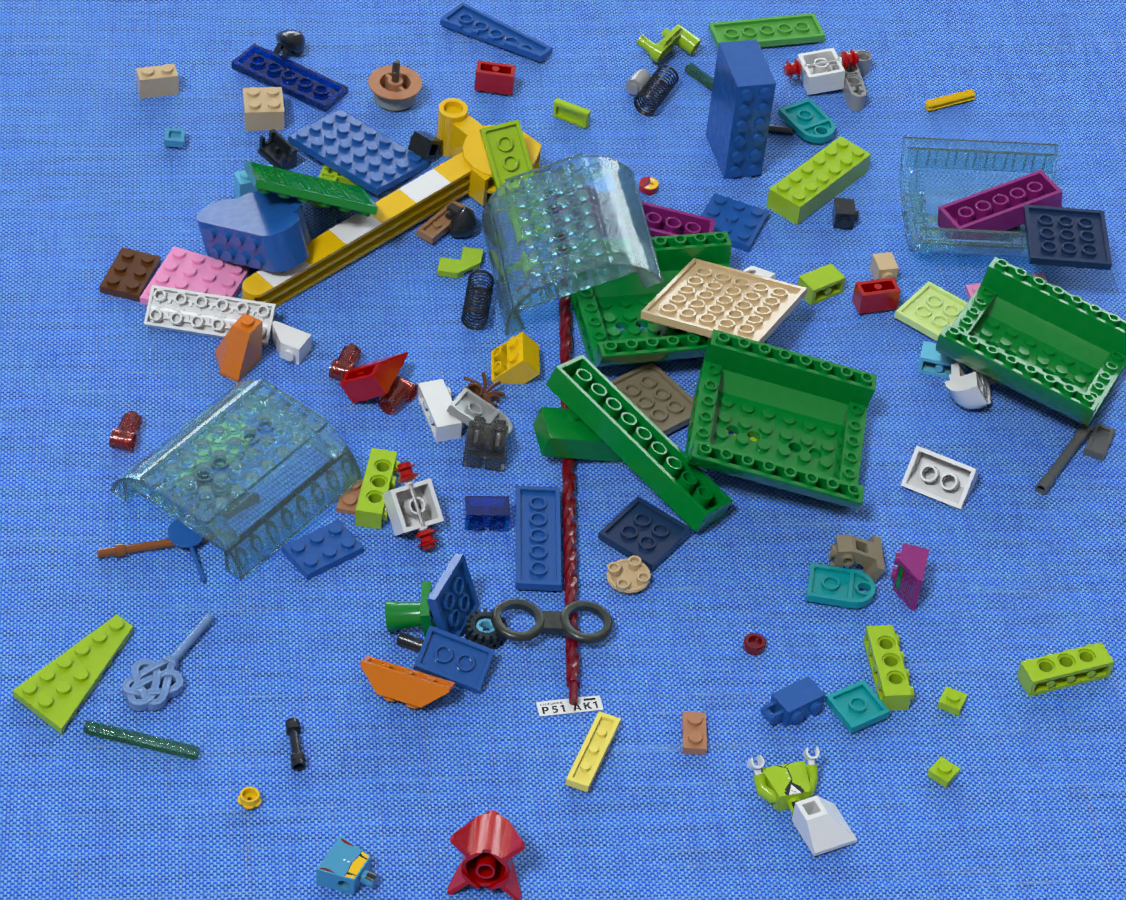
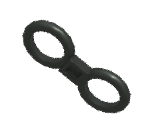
M518 598L507 599L498 603L492 610L491 615L493 628L500 636L516 642L530 641L540 634L564 635L565 633L569 638L577 642L592 644L606 639L613 628V620L610 613L603 606L585 600L574 601L566 605L562 611H541L535 604L527 600ZM521 609L530 613L534 617L536 624L527 631H514L502 623L500 616L507 610ZM577 611L592 612L602 620L603 627L595 633H583L576 630L570 624L569 617Z

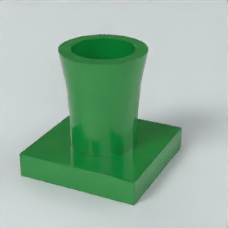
M431 581L422 582L421 602L386 600L385 620L388 633L401 629L422 627L425 638L429 626L436 627L430 606L427 603L428 595L433 590Z

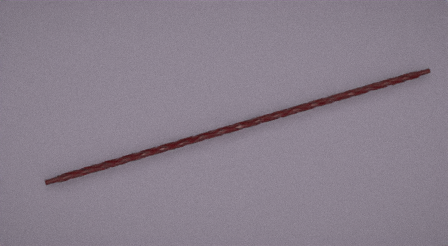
M557 226L561 365L572 360V334L570 331L572 324L570 311L571 292L568 273V242L570 233L569 229ZM561 400V408L569 409L568 406ZM562 458L565 606L578 601L576 596L578 589V575L576 571L577 547L575 545L577 534L574 518L576 513V498L574 495L575 472L573 469L575 459ZM577 611L571 614L569 622L579 631ZM566 635V686L569 688V704L576 705L578 704V687L580 686L578 677L580 660L577 648L579 642Z

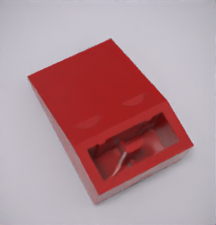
M403 352L377 359L347 370L339 385L352 403L365 402L375 397H384L389 393V389L397 378L399 370L404 365L408 353Z

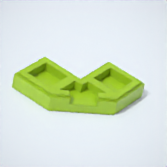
M463 247L461 260L440 257L437 276L457 279L464 276V273L470 270L475 271L481 267L483 249Z

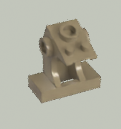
M848 534L836 535L835 543L831 544L830 554H828V559H832V562H829V566L842 567L843 565L851 566L854 563L863 566L865 573L875 583L885 571L881 538L873 535L867 541Z

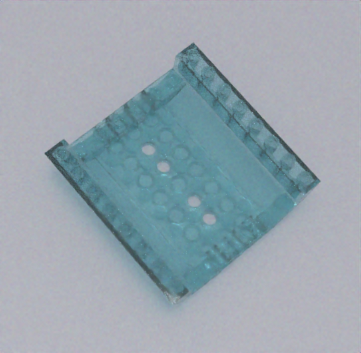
M582 153L505 179L506 183L493 193L485 205L481 225L505 335L525 329L522 316L523 310L637 272L643 288L663 282L634 173L617 160L604 156L582 155Z
M253 379L244 380L235 385L115 481L110 491L125 502L138 493L223 550L225 569L240 580H243L361 480L362 475L352 452L340 435L329 425L327 419L266 380L261 379L259 381ZM261 426H270V428L263 429ZM247 438H248V439L255 438L254 441H247V440H245V439H247ZM216 463H218V464L224 463L225 465H223V466H216L215 464H216ZM200 476H210L207 479L199 478Z

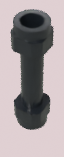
M289 718L285 721L286 735L290 737L292 750L290 755L291 767L294 771H302L306 768L305 754L301 752L299 734L301 733L300 722L297 718Z

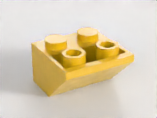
M523 331L511 337L507 342L496 347L491 352V381L493 383L501 381V384H525L540 374L539 345Z

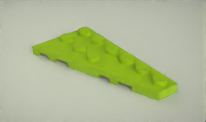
M116 614L12 690L13 697L62 735L70 719L73 720L76 716L77 709L82 703H85L101 680L102 673L112 664V659L116 653L121 651L133 634V626Z

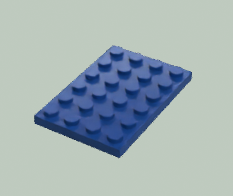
M338 110L288 135V142L376 196L428 167V161L421 158V156L411 152L342 110Z

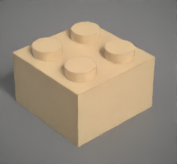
M282 87L243 88L245 131L284 130Z

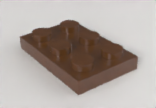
M122 247L99 286L100 293L139 302L140 296L161 264V256Z

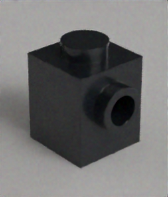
M414 131L410 138L408 149L423 159H437L443 141L426 131Z
M834 198L832 209L833 228L853 230L854 222L858 221L859 214L858 210H855L854 199Z

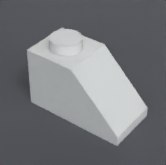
M275 320L272 322V339L280 358L299 365L311 351V334Z

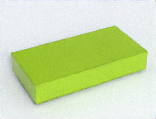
M556 98L553 102L552 116L587 129L590 125L591 110Z

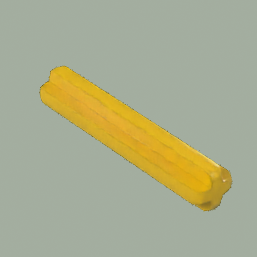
M973 89L926 100L924 108L927 111H933L974 100L976 94Z

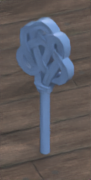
M206 614L171 655L165 656L157 662L151 659H140L134 662L131 667V676L122 683V694L127 698L128 706L132 710H161L166 705L168 699L178 696L183 691L184 679L176 671L179 664L178 661L213 621L212 615Z

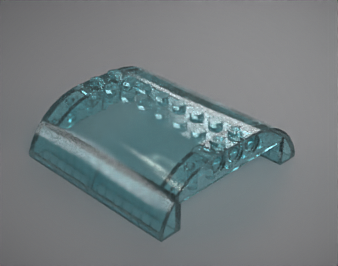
M903 137L900 165V198L906 242L909 250L915 253L1029 258L1025 224L1020 225L1021 232L939 228L938 207L1042 170L1058 186L1056 173L1061 157L1058 144Z

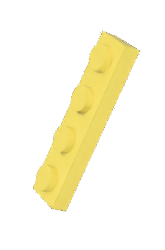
M598 712L566 778L565 785L588 793L620 726L621 718Z

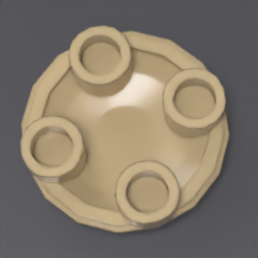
M634 555L627 559H620L609 563L606 577L613 589L623 593H636L647 587L650 583L651 573L649 568L641 562V558Z

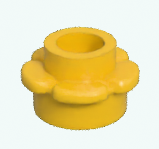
M254 787L243 788L237 799L239 805H243L244 809H253L262 802L259 791Z

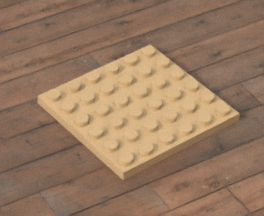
M693 258L641 311V319L648 320L651 323L666 325L672 329H681L690 334L703 335L709 339L713 329L764 343L806 296L807 288Z

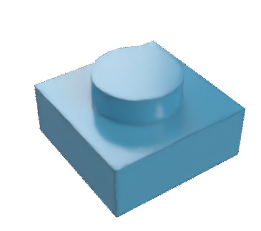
M166 128L164 146L184 148L186 129Z

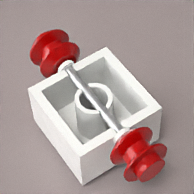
M834 48L798 54V58L794 60V63L791 64L789 60L786 61V65L783 66L784 74L789 79H792V76L796 74L801 79L808 95L844 89V68L848 69V66L851 64L855 68L857 63H859V56L857 52L851 49L848 54L843 50L841 56L838 57Z
M410 461L398 464V469L394 470V472H399L400 478L397 481L405 483V486L382 493L395 536L419 529L420 532L415 536V538L421 541L418 547H423V550L436 547L435 542L439 541L433 537L436 530L427 529L428 526L442 522L444 519L431 478L414 483L412 480L416 479L419 474L413 473L412 468L415 464L411 465Z

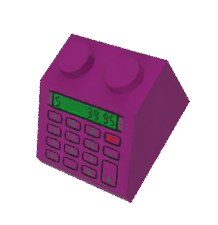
M903 543L901 552H896L894 564L898 565V567L893 566L890 579L895 580L893 590L910 610L915 611L930 549Z

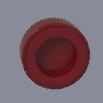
M750 633L745 636L743 649L746 653L756 656L761 655L765 651L766 639L762 635Z

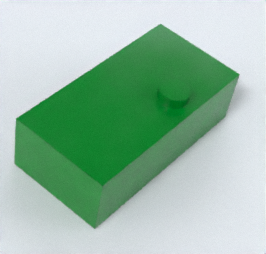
M540 408L533 427L542 456L612 462L623 461L571 409Z

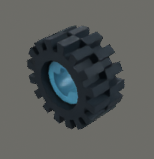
M483 608V612L480 609L476 610V614L472 612L470 617L466 619L465 639L493 649V647L496 650L499 649L500 645L504 644L506 638L500 636L493 628L491 622L493 609H491V612H487V608ZM502 617V623L507 627L506 619Z

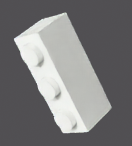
M439 379L418 383L417 399L436 443L461 438L464 423L446 411L453 401L451 399V390L449 387H446L444 380Z

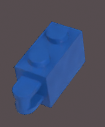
M808 676L772 693L770 703L761 709V714L771 725L781 722L786 728L801 722L812 714H818L823 709L826 694Z

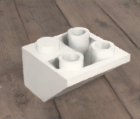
M819 796L795 802L792 822L813 856L857 842V838L834 803Z

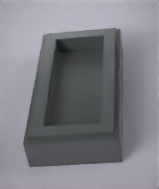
M1095 423L1084 448L1083 455L1103 461L1116 429Z

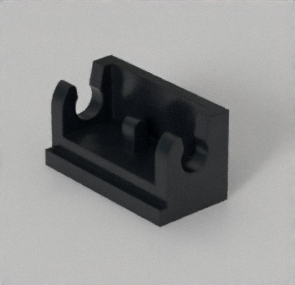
M275 129L269 131V139L265 141L266 139L263 135L260 137L258 153L273 167L285 170L297 167V149Z

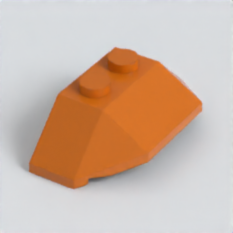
M371 656L365 657L360 663L376 694L383 696L387 701L396 702L398 700L404 702L407 707L414 709L421 708L449 693L456 684L452 681Z

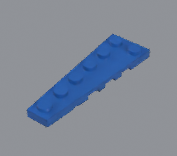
M464 2L440 19V25L450 31L463 33L542 62L552 54V47Z

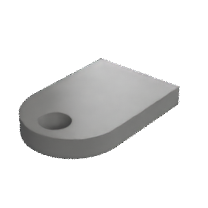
M466 387L446 410L473 430L475 427L481 428L480 434L490 440L495 441L496 431L501 430V441H504L513 429L510 419L503 412Z

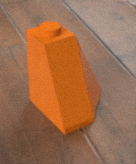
M244 313L231 326L215 350L220 375L239 382L262 359L261 320Z

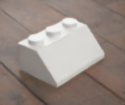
M916 446L901 486L962 509L974 487L980 470Z

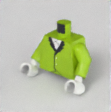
M817 746L814 748V757L808 754V747L804 750L803 755L808 760V764H805V761L762 768L765 761L761 755L756 757L758 766L754 764L753 758H750L747 762V767L754 771L752 776L757 794L769 804H772L775 810L783 811L789 809L793 816L795 802L810 798L815 793L818 783V765L815 764V759L820 754L819 748Z

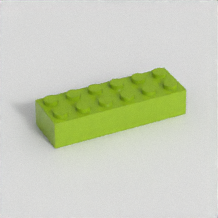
M841 136L769 188L766 207L792 223L800 224L866 174L871 154Z

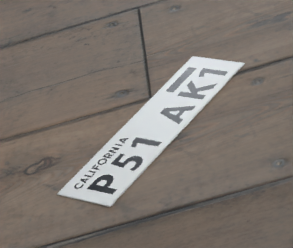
M600 695L578 697V704L576 705L569 704V699L536 702L539 717L604 710Z

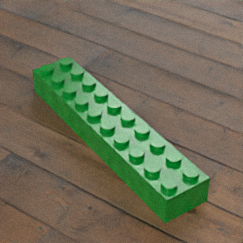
M583 354L556 366L546 385L643 482L662 498L689 527L697 532L723 517L733 500L698 466L686 463V454Z

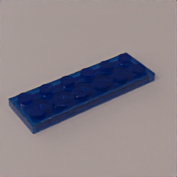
M255 43L231 62L232 69L268 86L282 87L283 93L324 112H327L348 93L347 86Z

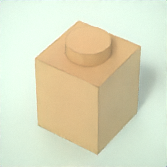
M892 252L872 254L870 271L874 280L894 277L896 281L899 267Z

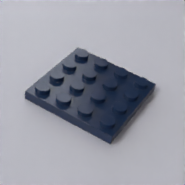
M1024 204L1023 215L1029 264L1111 270L1112 260L1104 211Z

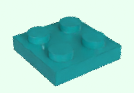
M865 680L826 695L825 703L851 734L884 720L890 715V710Z

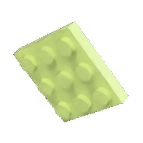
M928 281L895 311L894 317L937 341L939 334L946 324L951 326L968 302Z

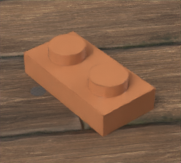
M345 476L336 512L355 515L363 479Z
M683 711L682 754L706 755V713Z

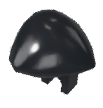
M284 30L275 35L278 42L273 51L275 55L279 56V53L283 51L280 57L286 60L290 52L299 55L304 51L305 37L300 31Z
M453 203L448 205L447 210L449 212L445 214V217L451 220L449 224L450 235L455 238L472 235L476 229V215L469 207L460 208Z

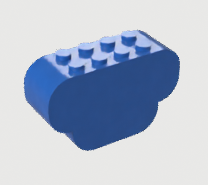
M255 191L247 193L238 199H225L214 202L196 215L206 253L214 259L267 272H283L298 266L309 256L307 245L311 242L312 238L309 233L302 202L298 201L296 197L290 196L288 199L279 197L277 193L273 192L265 194Z

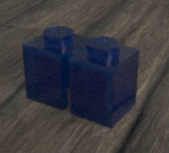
M465 496L464 530L477 531L484 530L486 527L489 528V531H509V496Z

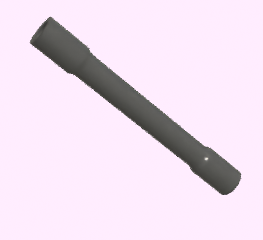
M1082 424L1080 425L1071 441L1047 473L1036 484L1035 490L1039 494L1044 495L1055 482L1056 477L1092 432L1091 426L1088 428Z

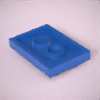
M339 520L282 546V553L306 580L362 554L364 550L360 542Z
M429 626L413 669L455 682V685L479 694L495 650Z

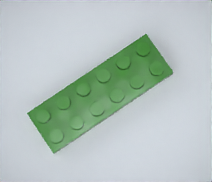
M814 13L709 23L708 26L717 49L719 42L757 39L760 48L825 41V33Z

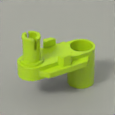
M677 24L671 31L667 28L662 31L661 35L664 38L659 43L655 44L642 34L637 40L636 45L647 51L649 58L658 63L676 45L692 55L700 45L701 39L680 24Z

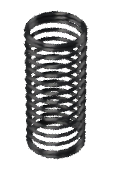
M661 65L657 68L634 98V106L638 112L643 115L655 113L679 80L678 73L674 68L668 65ZM661 68H668V69L672 70V71L674 72V74H673L671 71L667 70V69H661ZM660 70H665V71L670 72V73L673 75L674 79H673L672 76H671L670 74H668L667 72L660 71ZM662 73H665V74L669 75V76L671 77L672 81L670 80V78H669L668 76H666V75H664V74H662ZM644 97L654 105H651L647 101H645ZM639 98H640V100H641V102H642L643 105H645V104L643 103L642 99H643L644 102H646L648 105L654 106V107H649V106L645 105L646 107H648V108H650V109H653V110H649V109L644 108V107L641 105V103H640V101H639ZM638 102H639L640 106H641L643 109H645V110H647V111H652V112H646V111L642 110V109L639 107Z
M485 270L473 271L468 276L461 321L465 327L472 330L482 329L488 323L494 278ZM478 275H482V276L488 277L489 279L484 278V277H475V278H473V277H474V276H478ZM480 278V279H485V280H487L488 282L483 281V280H475V281H472V280ZM479 281V282L487 283L489 286H487V285H485V284H483V283H475V284H472V283ZM474 285H484V286H486L487 288H484V287H482V286H474ZM470 312H473V313H476V314H482V315H473V314H471ZM468 314H470V315H472V316H475V317H482V316H484V317L477 319V318H472V317H470ZM466 316H468L469 318L474 319V320H483V321H479V322L472 321V320L468 319ZM468 321H470V322H472V323H482V324H480V325H474V324L469 323Z

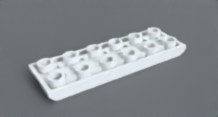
M152 285L144 325L150 328L223 339L231 326L245 313L262 321V345H268L276 304Z

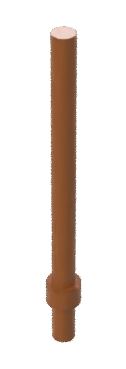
M226 529L204 533L201 542L232 538V530ZM169 538L129 545L120 543L114 544V547L97 549V557L116 556V558L125 557L126 554L175 547L176 545Z

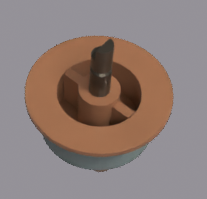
M397 60L392 65L374 70L369 76L368 85L374 93V101L387 111L395 112L407 109L414 104L416 95L422 88V79L414 70L400 66V60Z

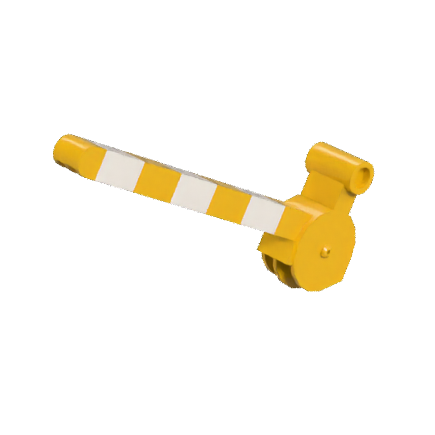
M448 98L443 100L438 107L436 137L443 141L439 154L452 157L451 159L375 202L378 206L376 215L370 214V217H366L357 213L312 239L307 245L309 251L308 258L298 266L283 272L259 270L247 277L242 283V299L273 303L278 307L441 210L452 200L456 201L467 193L482 206L487 203L500 205L479 131L482 128L494 125L483 126L468 115V106L460 99ZM523 132L537 180L540 171L542 145Z

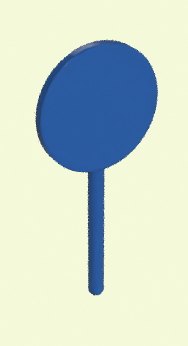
M190 517L178 518L169 525L168 538L174 545L190 549L200 578L205 583L206 578L194 549L203 540V526L200 522Z

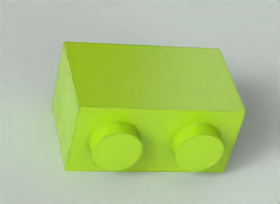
M830 263L799 276L797 285L807 288V294L803 299L812 306L843 293L846 277Z

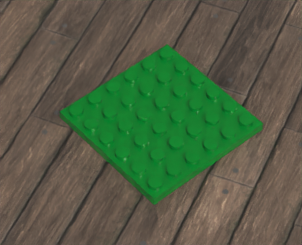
M250 161L245 162L244 169L258 192L269 194L272 191L278 193L277 196L288 199L290 196L298 198V201L310 203V200L318 202L319 206L330 208V205L338 207V210L350 212L351 209L358 211L359 215L370 217V214L376 215L378 206L363 187Z

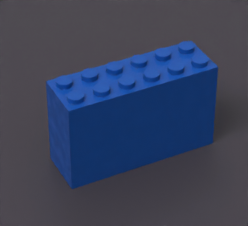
M757 39L719 42L706 136L724 179L762 175L776 82Z

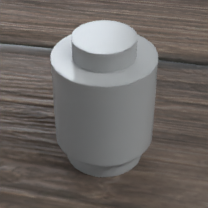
M644 69L635 71L626 82L627 91L637 96L651 78L649 72Z

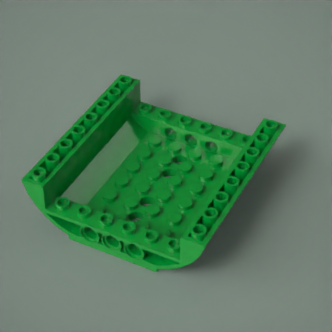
M728 232L569 243L568 273L573 304L572 309L587 359L595 367L704 358L709 338L699 334H690L677 328L672 329L659 323H651L648 320L641 319V311L693 258L730 267L729 260L732 243ZM640 324L642 327H645V329H640V327L636 325Z
M995 257L988 266L981 285L951 326L946 324L939 334L936 351L1089 428L1126 365V320L1101 309L1098 305L1083 300L1077 295H1072L1061 287L1054 286L1044 279L1026 272L1022 268H1017L1004 259Z
M713 329L694 393L684 452L686 454L685 462L856 510L863 502L864 486H860L858 483L867 407L876 389L877 375ZM728 431H733L736 435H731ZM748 436L756 438L757 441L750 440ZM790 448L796 449L798 453L792 452ZM810 452L819 454L820 458H813Z

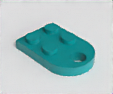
M810 98L782 107L778 111V115L790 127H793L796 134L805 141L825 143L834 136V122Z
M817 563L810 564L806 601L855 609L865 607L872 602L875 594V583L866 573L855 569ZM859 589H866L869 592L864 593L861 592Z

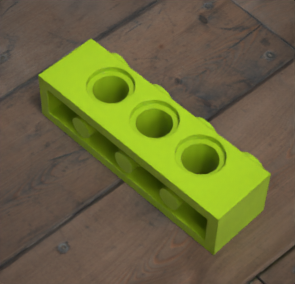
M371 448L356 506V526L381 529L383 521L388 520V512L382 493L396 487L397 477L394 475L399 474V472H394V470L398 469V464H401V461H397L396 451Z
M893 625L866 626L863 643L877 696L889 710H908L910 701L914 699L913 686L909 685V671L904 667V653L899 649V635L895 634Z
M1102 642L1088 644L1084 647L1067 649L1063 652L1022 661L1017 673V679L1028 697L1110 677L1114 661Z

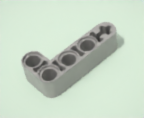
M854 50L858 53L859 63H857L855 68L852 64L848 66V69L844 68L845 82L844 89L841 90L847 107L856 112L862 111L865 106L867 90L862 75H867L870 72L872 54L865 50Z

